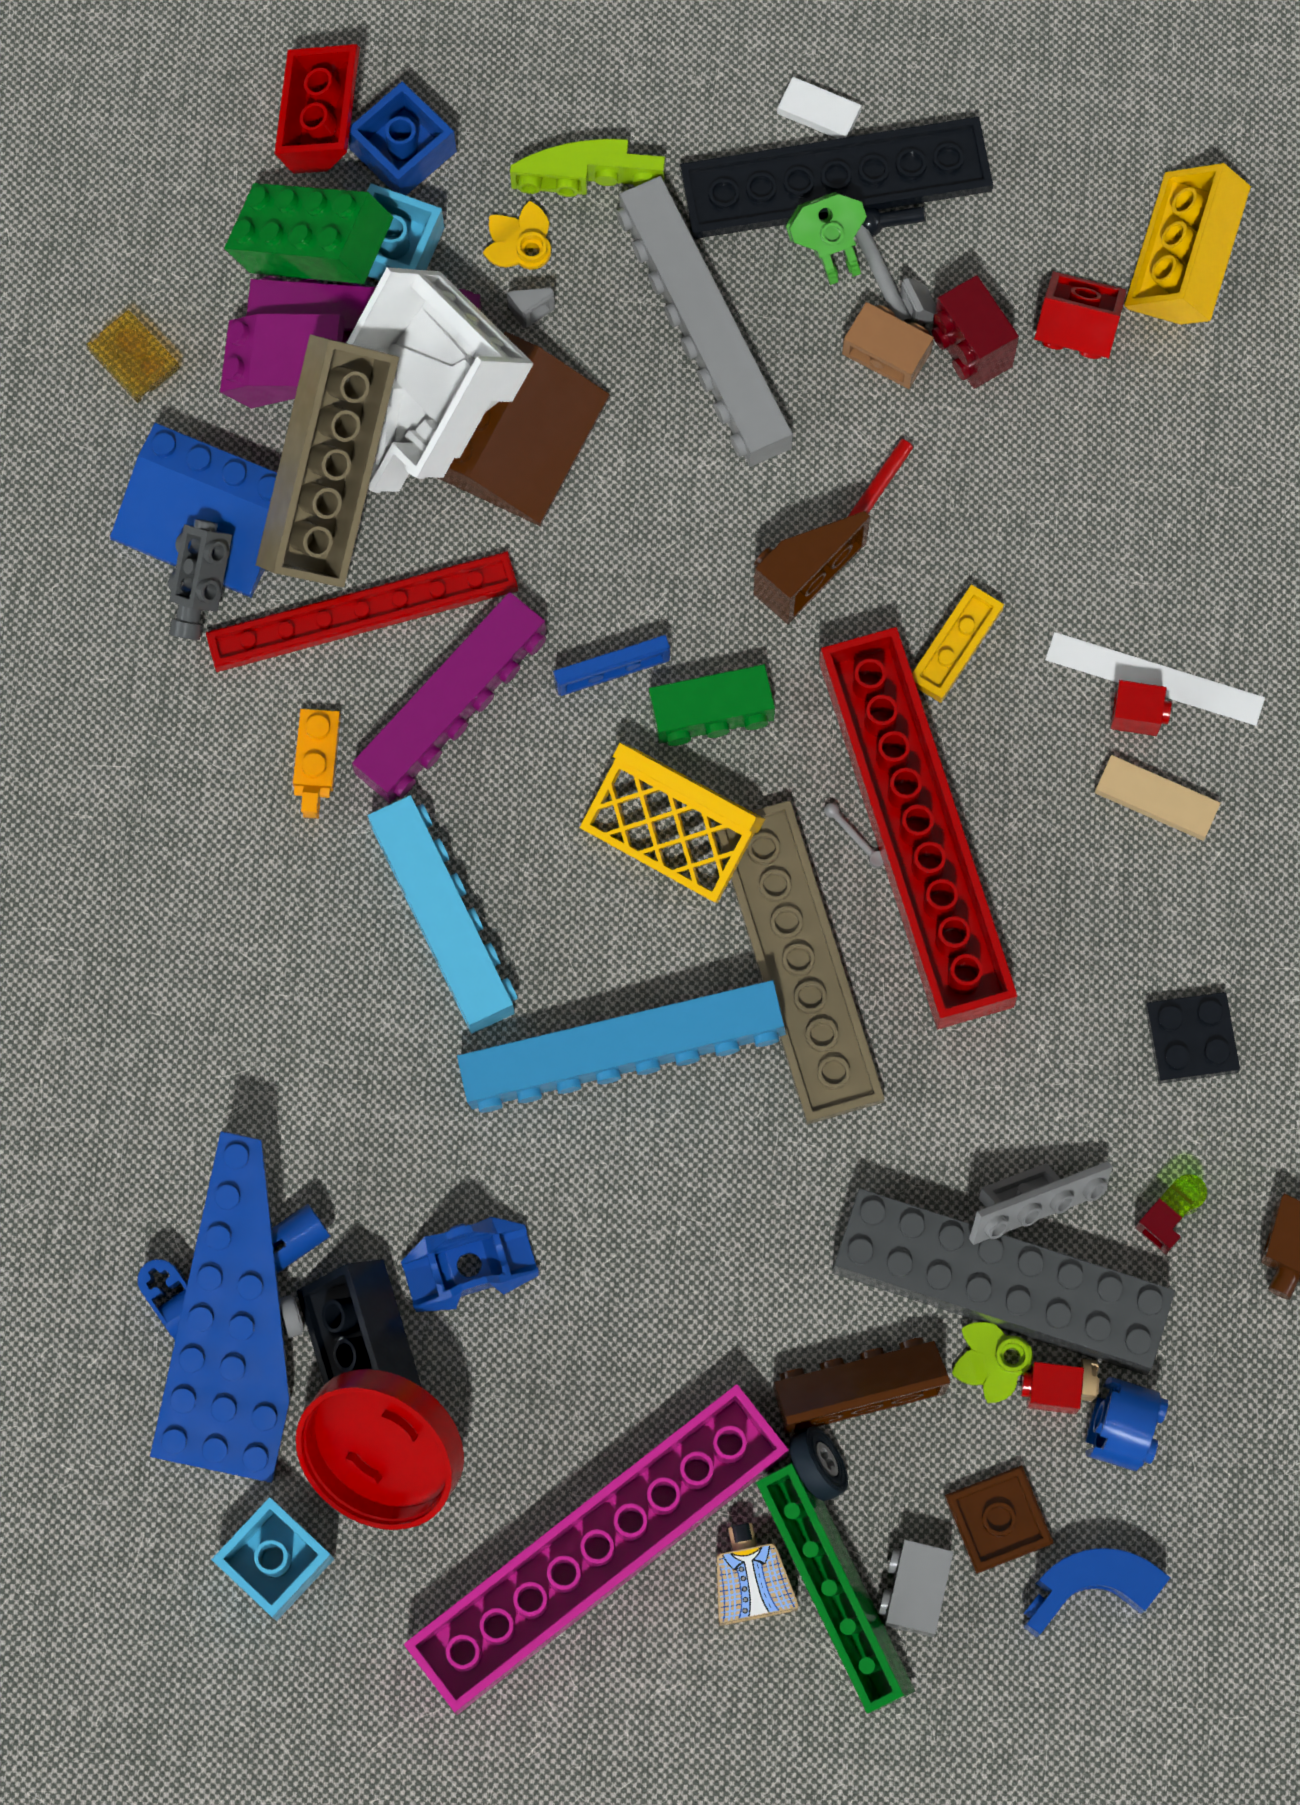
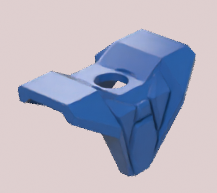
M489 1217L472 1225L459 1224L451 1227L445 1233L425 1236L401 1261L416 1312L457 1309L459 1299L462 1296L495 1287L504 1295L539 1276V1270L535 1263L525 1224ZM474 1254L481 1260V1269L478 1274L472 1277L460 1274L457 1263L463 1255Z

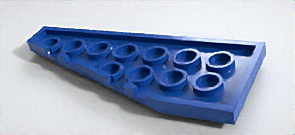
M221 1131L150 1457L272 1483L291 1398L286 1368L287 1361L282 1331V1315L267 1192L268 1185L263 1139Z

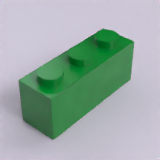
M765 664L649 688V703L659 744L668 742L669 746H678L690 742L691 737L707 735L708 738H717L727 735L730 729L745 727L746 730H756L767 726L769 721H774L775 706Z

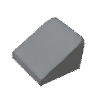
M911 278L903 279L900 296L908 310L912 323L922 326L934 321L936 304L927 286Z
M551 288L515 290L507 293L508 308L523 328L529 327L555 310L554 291Z

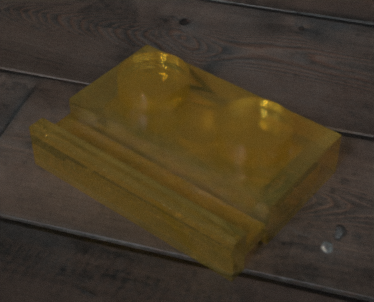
M127 310L101 331L97 339L86 344L88 351L137 403L142 400L141 397L148 391L152 392L180 369L178 362L130 310Z

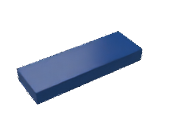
M663 635L554 670V684L558 696L567 695L669 662L670 646L667 637Z

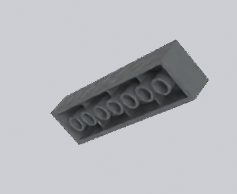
M859 1188L832 1274L979 1322L993 1323L1001 1329L1142 1375H1147L1152 1369L1175 1290L1006 1235L973 1245L969 1240L973 1227L972 1224Z

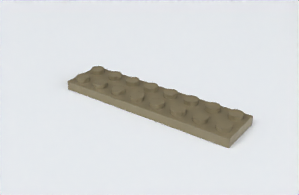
M791 801L754 810L752 812L765 818V821L759 832L754 833L730 880L762 983L774 981L786 1035L779 1038L806 1125L884 1103L885 1098ZM716 821L714 822V827L722 825ZM729 828L716 832L722 854L733 851L742 835ZM730 857L724 859V860H725V864H727V862H728V860L730 859Z

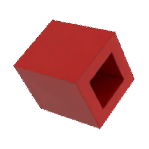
M1119 680L1115 691L1110 729L1157 736L1161 725H1168L1172 701L1165 700L1167 687Z
M1034 1362L1030 1372H1023L1021 1397H1028L1027 1408L1077 1414L1081 1405L1084 1368Z

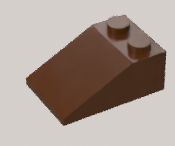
M863 511L782 540L774 549L766 548L754 563L756 566L753 577L754 596L785 623L789 624L867 544L870 515Z

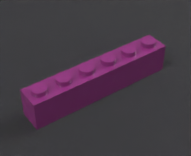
M274 276L251 279L246 316L253 314H341L345 317L342 342L347 343L376 287L359 286L356 283L339 282L337 285L322 284L314 279H302L299 282L283 281ZM458 289L482 312L480 294H474L465 289Z
M509 592L352 762L355 775L389 804L397 796L403 798L416 782L414 777L423 768L429 769L438 761L442 754L440 749L449 739L455 741L462 735L468 726L467 720L476 710L482 712L494 698L493 691L502 681L507 684L516 676L521 667L519 663L528 653L534 655L540 650L546 641L545 620Z

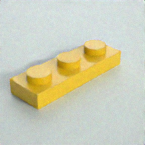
M971 584L912 672L917 689L942 703L1003 611L1005 604Z

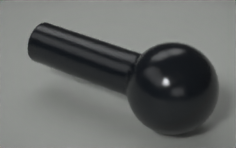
M925 207L882 213L875 208H866L864 210L867 217L862 225L874 237L885 227L926 222Z

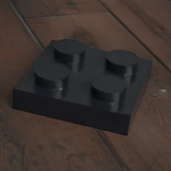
M1226 992L1146 1003L1145 1010L1158 1084L1239 1073L1240 1065Z

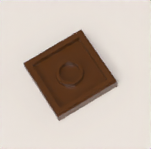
M1022 1465L944 1496L975 1575L1054 1544Z

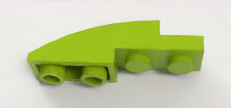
M598 139L566 143L529 155L510 167L512 189H518L527 194H536L540 191L556 192L564 197H574L578 194L587 195L588 181H594L602 186H614L618 183L630 184L636 187L659 176L662 177L663 181L665 179V157L629 154V145L626 139Z

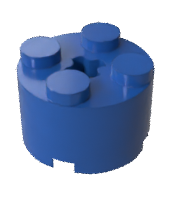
M1110 1376L1103 1385L1104 1388L1110 1389L1106 1400L1097 1398L1087 1431L1086 1442L1093 1444V1448L1086 1450L1085 1453L1087 1457L1131 1471H1137L1144 1465V1462L1151 1464L1154 1460L1158 1440L1153 1439L1157 1423L1161 1424L1164 1421L1168 1409V1400L1160 1398L1159 1391Z

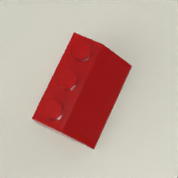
M357 44L289 49L287 51L274 154L293 174L327 172L347 153L360 47Z

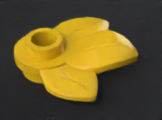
M529 201L523 207L519 219L503 215H490L489 233L494 243L486 247L483 255L492 264L499 267L507 268L520 265L530 270L543 267L551 257V245L546 238L549 230V221L543 210L535 203ZM531 248L539 251L535 256L526 255V251Z

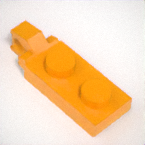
M300 709L293 786L294 795L302 796L301 812L303 813V818L319 819L321 797L330 798L331 791H334L341 721L340 711Z

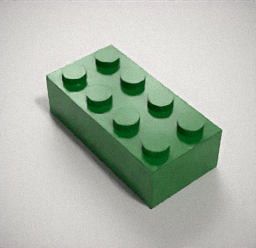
M253 183L224 249L249 273L364 284L394 217L369 192Z

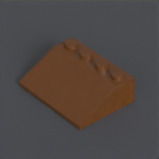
M505 331L504 335L534 364L513 402H498L485 412L461 457L454 458L444 478L438 479L541 526L610 398V394L541 347Z

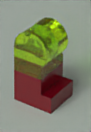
M1186 1174L1180 1176L1138 1222L1135 1229L1167 1255L1181 1238L1173 1229L1186 1215L1194 1214L1198 1211L1206 1200V1184L1196 1175Z

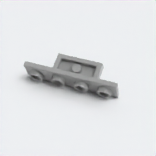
M1107 1161L1060 1179L1053 1169L1045 1163L982 1187L978 1199L986 1208L977 1211L969 1240L975 1245L988 1239H997L1013 1229L1021 1226H1030L1044 1217L1055 1213L1061 1214L1075 1205L1099 1199L1107 1190L1113 1166Z

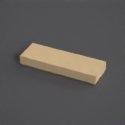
M1111 755L1094 792L1202 841L1205 840L1221 802Z

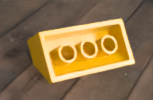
M1225 163L1165 172L1124 304L1128 310L1180 325L1211 321L1251 188L1246 181Z

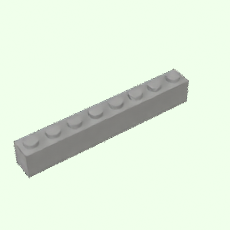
M659 176L620 193V209L616 210L618 221L624 231H631L635 239L632 242L635 255L640 263L646 261L651 271L648 274L650 284L656 295H663L667 303L664 306L665 313L671 326H679L684 336L681 338L682 347L689 360L695 358L700 368L697 371V375L704 391H712L717 401L713 404L714 410L722 425L728 423L733 433L730 436L731 444L737 456H744L749 467H752L792 449L793 434L662 177Z

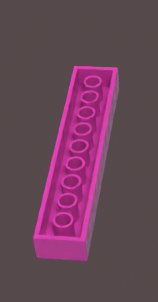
M736 1384L403 1645L456 1715L460 1714L787 1457L789 1449L738 1384Z

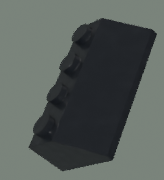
M384 1259L345 1264L297 1290L324 1385L340 1374L354 1370L371 1369L399 1375L422 1387Z

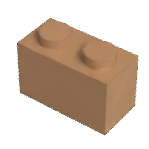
M866 302L844 338L842 354L910 389L932 352L934 337L923 326L917 323L908 324L898 319L887 307L882 305L874 306Z

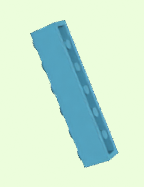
M410 795L367 815L371 829L470 1033L473 1034L515 1014L512 1003L518 999L508 977L501 980L495 966L501 964L491 942L484 945L478 934V931L483 929L482 923L474 907L467 910L461 899L462 896L466 895L465 888L458 874L450 875L444 862L450 859L441 839L438 838L433 841L427 829L433 824L423 804L416 806Z

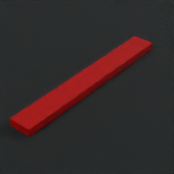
M508 551L205 633L215 670L220 672L499 597L509 592H517L518 585Z

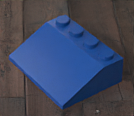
M154 423L137 457L110 539L176 567L178 552L175 543L177 537L183 532L184 524L194 526L195 519L218 523V531L232 535L223 587L252 598L265 569L256 566V561L277 472Z

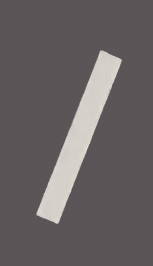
M1054 632L1045 659L1046 661L1119 683V680L1167 687L1165 698L1257 726L1265 697L1057 632Z

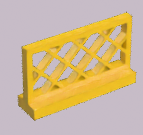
M619 743L612 756L615 760L579 828L705 898L718 903L754 833L759 832L765 818L633 746ZM621 770L634 777L638 792L618 798L614 783ZM642 781L651 785L653 788L644 790ZM662 791L668 795L672 811L652 817L646 796ZM609 793H610V796H611L612 801H609V802H606V803H605V801H606V799H607V797H608V795H609ZM640 798L646 819L626 825L620 804ZM676 800L687 806L678 809ZM614 806L619 828L605 832L593 825L600 810ZM696 810L702 814L706 830L686 836L680 814ZM674 816L680 838L660 844L654 822ZM710 818L722 825L712 827ZM648 825L653 846L639 851L632 847L628 831ZM729 828L742 835L733 851L720 855L715 832ZM621 833L623 841L615 838L613 835ZM708 835L714 857L694 863L688 841ZM681 843L687 865L672 869L666 866L662 849ZM655 852L657 860L646 854ZM730 857L724 868L722 860ZM716 862L720 877L712 891L700 884L696 868ZM689 870L691 879L681 874V872Z

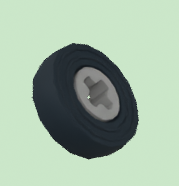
M815 1426L804 1428L795 1433L789 1442L790 1454L794 1467L807 1489L822 1501L834 1499L843 1494L848 1487V1474L844 1461L832 1440Z

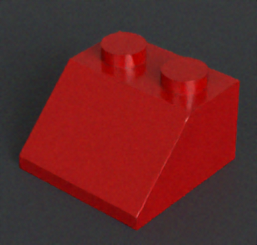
M1053 271L1044 298L1034 340L1041 341L1044 346L1051 349L1060 350L1065 347L1077 350L1082 356L1090 359H1100L1101 357L1109 359L1127 289Z

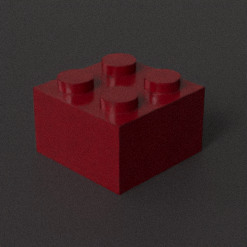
M978 275L937 298L933 330L931 331L932 336L941 350L947 349L954 359L952 364L961 380L967 379L973 389L1013 367L1019 335Z

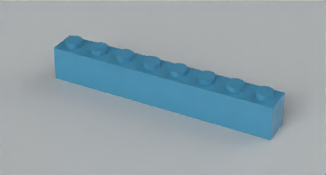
M771 980L457 1055L467 1103L472 1110L478 1108L479 1112L485 1113L501 1109L503 1102L518 1099L519 1103L537 1101L542 1098L541 1093L557 1090L559 1094L575 1092L582 1088V1083L595 1080L600 1085L613 1083L620 1080V1074L636 1071L637 1075L651 1074L661 1069L660 1065L676 1061L678 1066L693 1064L700 1060V1055L715 1052L716 1056L731 1055L740 1051L739 1046L755 1043L756 1047L769 1046L779 1042V1037L786 1035L774 981Z

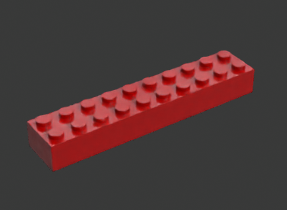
M897 627L822 647L819 665L937 1030L1014 1008L1018 995Z

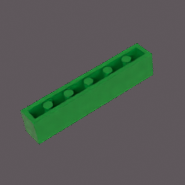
M793 1463L757 1481L756 1484L866 1713L869 1714L916 1692L824 1501L816 1498L807 1489Z

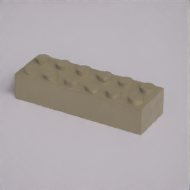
M310 334L256 566L272 573L344 588L397 370L398 356Z

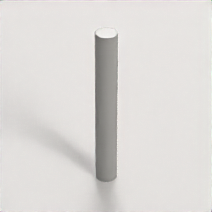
M861 225L855 237L888 307L898 319L910 323L912 319L869 230Z

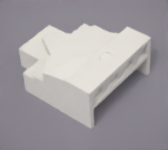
M387 267L347 341L348 344L399 357L368 490L375 493H381L382 491L399 492L409 474L419 479H425L426 477L444 478L454 458L461 457L485 412L498 402H513L534 364L440 271Z

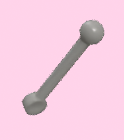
M828 803L824 807L825 815L829 818H834L869 856V864L873 868L882 867L884 863L880 851H874L839 813L840 810L837 804Z

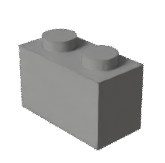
M905 1539L901 1549L893 1548L888 1573L895 1574L892 1591L884 1589L878 1613L886 1615L884 1626L928 1637L935 1636L954 1551Z

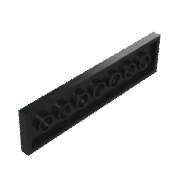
M979 117L680 164V173L693 239L786 225L798 205L833 192L861 201L864 209L875 208L880 210L987 193L993 190V181ZM827 208L821 209L819 219L827 218Z

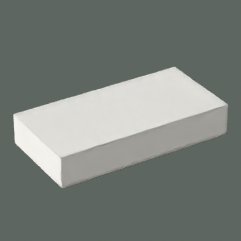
M792 77L777 108V114L840 139L849 137L861 113L862 105Z

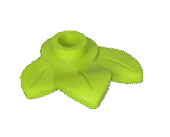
M976 1322L964 1326L961 1329L962 1335L971 1350L965 1352L957 1361L952 1370V1375L968 1385H983L984 1398L988 1404L1007 1399L1015 1391L1018 1376L1026 1372L1032 1364L1033 1353L1030 1345L1021 1337L1006 1336L993 1323ZM1009 1349L1015 1350L1019 1354V1361L1016 1364L1007 1363L1004 1359L1005 1351Z

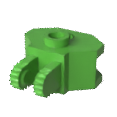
M833 192L798 205L785 226L789 239L793 243L814 250L815 256L821 260L829 284L838 283V272L835 265H833L830 255L842 250L848 272L851 273L852 277L861 274L853 246H856L854 237L867 217L862 202ZM823 208H827V218L824 220H820V210Z

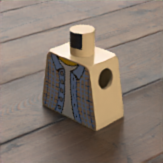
M753 1523L729 1527L728 1531L733 1551L718 1554L716 1558L719 1627L797 1611L799 1608L798 1602L775 1543L757 1546Z

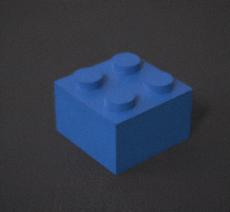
M403 81L350 126L348 141L350 150L392 191L403 195L409 194L457 152L454 131Z

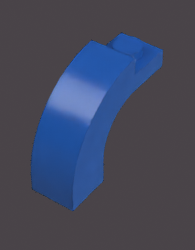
M1099 1548L1072 1554L1053 1565L1035 1583L1048 1593V1596L1044 1598L1038 1594L1023 1614L1029 1620L1024 1625V1628L1037 1638L1069 1597L1088 1589H1100L1113 1593L1139 1614H1142L1163 1589L1170 1577L1148 1560L1123 1550Z

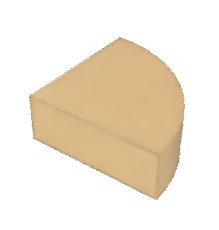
M1081 1359V1367L1084 1368L1081 1400L1093 1401L1099 1395L1100 1378L1097 1377L1099 1363H1097V1360Z

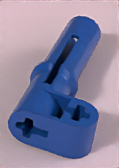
M308 1203L272 1227L273 1247L276 1248L283 1242L286 1245L274 1254L277 1274L331 1237ZM154 1259L147 1262L140 1269L138 1286L175 1340L188 1281L174 1264L162 1259ZM157 1271L164 1275L169 1273L170 1277L165 1281L168 1288L175 1289L180 1284L184 1287L183 1291L161 1306L156 1301L166 1295V1293L158 1287L152 1289L151 1286L156 1281L153 1274Z

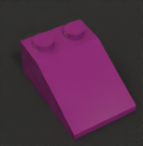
M253 314L229 320L220 393L251 409L295 399L310 334L342 342L345 317L341 314Z

